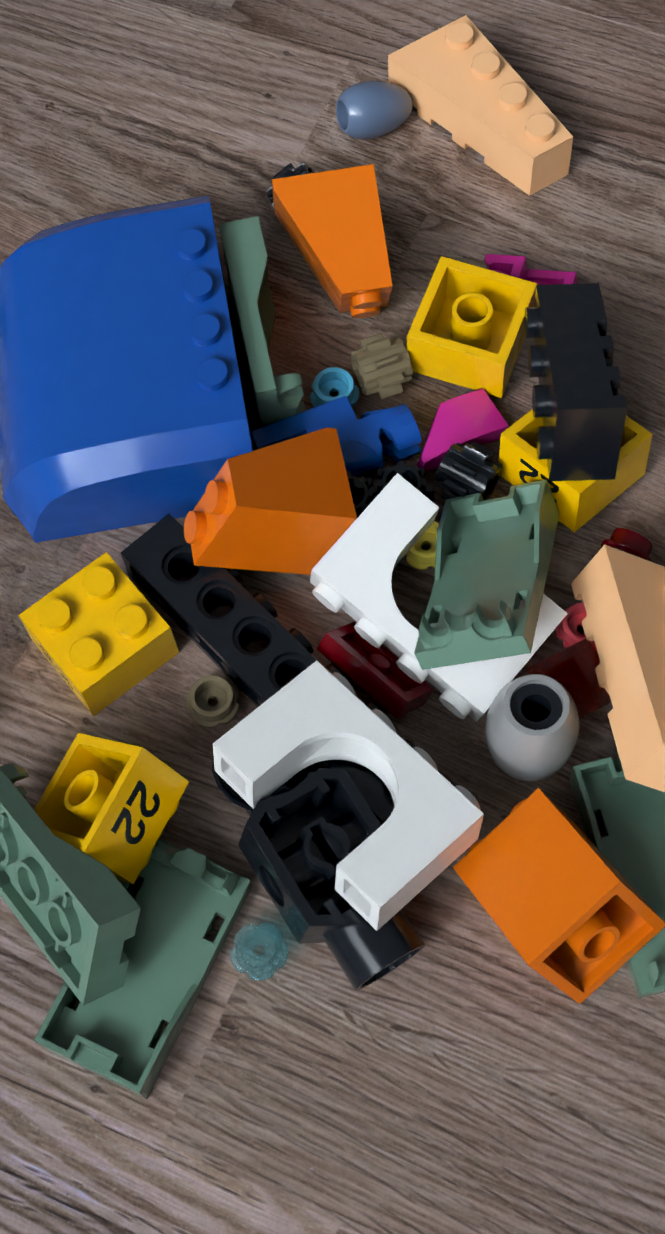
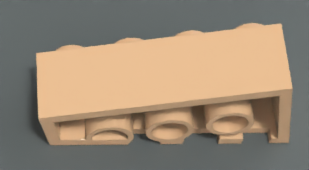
M467 15L388 55V82L402 87L409 93L413 106L417 108V115L430 125L436 122L452 133V140L462 148L470 147L484 156V163L529 196L569 174L573 135Z
M604 544L573 580L571 586L575 600L583 601L587 616L582 620L586 640L594 641L598 652L600 664L595 668L599 687L605 688L612 702L613 709L607 715L625 779L665 792V567Z

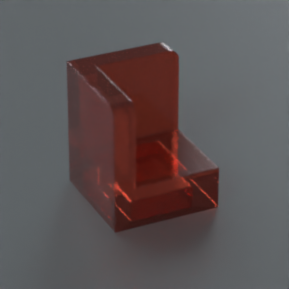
M586 638L534 664L528 670V675L541 674L559 682L572 696L579 719L611 702L610 695L606 692L605 688L599 687L595 668L600 664L599 656Z

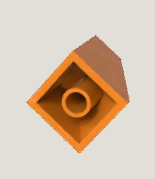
M374 164L272 179L275 216L338 312H351V318H366L380 314V307L388 306L393 285Z
M323 428L227 459L214 480L209 481L205 493L193 511H189L185 518L184 538L187 543L191 544L194 566L311 575L314 566L357 519L337 429Z
M539 788L527 799L516 804L510 814L485 838L474 843L467 854L453 866V869L527 965L579 1004L586 1000L665 927V921L565 812Z

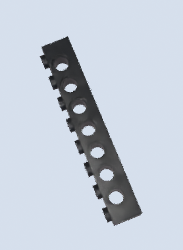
M167 514L121 552L129 576L257 708L282 688L279 685L285 678L299 675L316 661L311 655L314 652L313 647L305 636L296 628L287 631L275 619L278 617V614L272 604L259 592L252 596L240 584L242 578L236 569L194 566L191 544L187 543L184 538V527L172 515ZM192 570L198 572L190 580H176V577L184 571ZM219 605L234 607L231 612L224 616L210 615V612ZM254 640H264L270 643L265 650L258 653H250L244 650L246 645ZM328 664L325 667L331 674L337 672L344 677L332 664ZM369 701L364 703L371 710L377 709ZM404 739L412 748L416 747L409 740ZM326 760L313 764L317 769H345L381 825L391 815L394 809L391 793L385 783L373 771L346 760Z

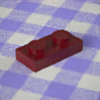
M356 622L326 632L317 650L330 660L331 664L344 677L352 679L365 690L377 707L393 714L396 718L423 706L434 690L425 680L420 684L406 675L396 664L398 658L383 645L376 648L362 638L354 628Z

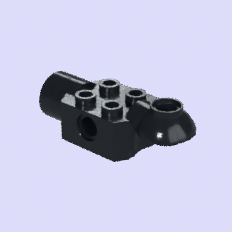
M213 756L212 773L218 789L231 803L246 809L250 815L238 846L299 944L326 943L355 991L387 975L425 947V943L403 909L376 931L335 890L336 865L381 826L345 769L319 768L316 772H309L305 779L304 769H302L268 798L260 799L253 809L215 772Z

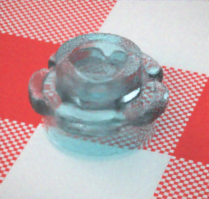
M261 923L256 927L249 924L241 928L234 937L235 948L230 952L231 961L235 969L240 973L245 972L252 980L263 981L271 978L278 969L285 965L288 958V946L281 940V931L269 923ZM256 946H263L265 951L263 955L256 956L254 948Z

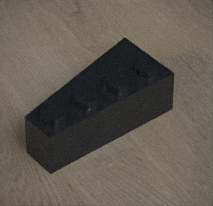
M599 283L536 285L534 307H525L526 339H535V345H529V376L539 378V385H533L532 391L533 417H543V426L537 427L536 433L538 460L547 459L549 481L615 479L627 404L625 395H618L621 378L618 366H613L614 347L611 336H606L607 317Z

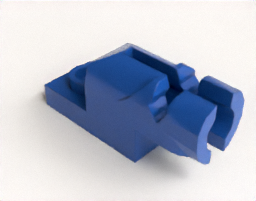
M347 396L250 432L253 449L257 450L323 428H336L346 471L352 472V476H358L371 470L377 471L379 468L382 469V453L392 457L395 462L420 454L422 450L419 443L422 440L417 423L411 411L404 403L392 408L366 412L358 420Z

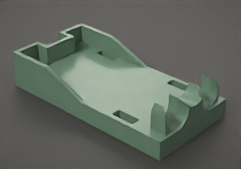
M256 216L221 223L219 228L232 298L259 422L262 428L304 412L306 409L304 402L300 401L304 396L301 374L289 373L273 376L268 348L276 312L267 277V251L259 217Z
M547 479L511 486L508 496L485 501L481 493L446 499L437 529L435 582L426 613H423L418 629L419 637L414 651L422 670L531 653L559 518V511ZM526 599L524 608L520 609V601Z
M612 757L573 766L569 782L588 839L665 921V792L626 780L620 758L612 759ZM599 812L602 828L606 832L605 837H600L594 813ZM665 927L627 961L638 999L665 992Z
M16 764L3 765L0 767V896L82 1005L88 1004L124 987L129 959L122 949L124 941L135 936L141 907L106 865L51 832L23 797L27 793L24 788L13 785L16 781L27 778L29 775Z
M161 839L157 840L148 864L141 870L135 883L124 882L123 887L131 895L138 880L143 882L134 898L141 907L135 936L125 940L122 949L129 959L124 987L88 1004L82 1005L80 1002L75 1011L71 1007L77 997L65 982L33 1040L43 1048L145 1099L148 1098L253 887L251 880L217 865L206 855L200 854L188 847L186 849L179 848ZM219 915L223 918L224 922L212 943L205 940L208 932H211L216 916ZM165 1021L169 1023L165 1028L164 1032L162 1033L155 1049L151 1048L155 1038H158L160 1034L159 1030L163 1022Z

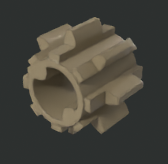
M379 333L359 340L361 349L350 353V365L361 393L365 394V396L378 394L381 400L402 393L403 388L401 384L412 380L413 368L411 367L410 356L401 338L398 339L397 336L384 338L383 334Z

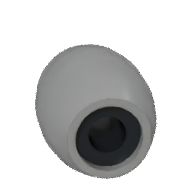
M530 674L511 681L499 691L487 714L485 737L493 761L504 773L521 781L543 780L557 773L568 762L574 752L579 735L578 712L572 696L559 682L545 675Z

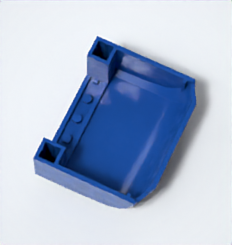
M209 195L111 211L44 229L21 244L2 262L0 267V470L2 492L5 503L13 514L18 517L35 543L159 522L167 514L172 515L175 519L186 517L189 511H193L205 493L209 481L214 480L227 459L253 451Z

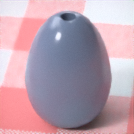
M363 81L345 89L337 99L336 117L339 127L345 134L356 139H374L386 135L401 126L410 116L413 107L412 99L405 89L393 83Z

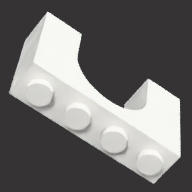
M397 473L314 566L310 578V583L315 586L312 593L329 610L337 613L342 609L357 621L354 628L368 643L376 648L384 644L400 657L396 664L411 679L420 684L426 679L442 693L439 697L440 702L450 712L461 719H465L469 715L477 722L491 706L499 691L513 680L568 613L543 593L531 653L422 670L414 654L419 631L399 611L393 597L391 580L394 568L434 522L439 507ZM526 599L520 601V609L524 608Z
M317 660L213 743L215 772L253 809L260 799L268 798L296 773L317 762L346 760L360 764L379 776L391 793L394 809L388 819L375 832L336 865L335 890L376 931L478 840L484 813L481 811L476 798L466 788L460 785L453 786L438 772L434 760L426 751L420 747L412 748L396 733L393 723L383 712L378 709H369L356 697L353 687L345 677L337 672L331 674Z

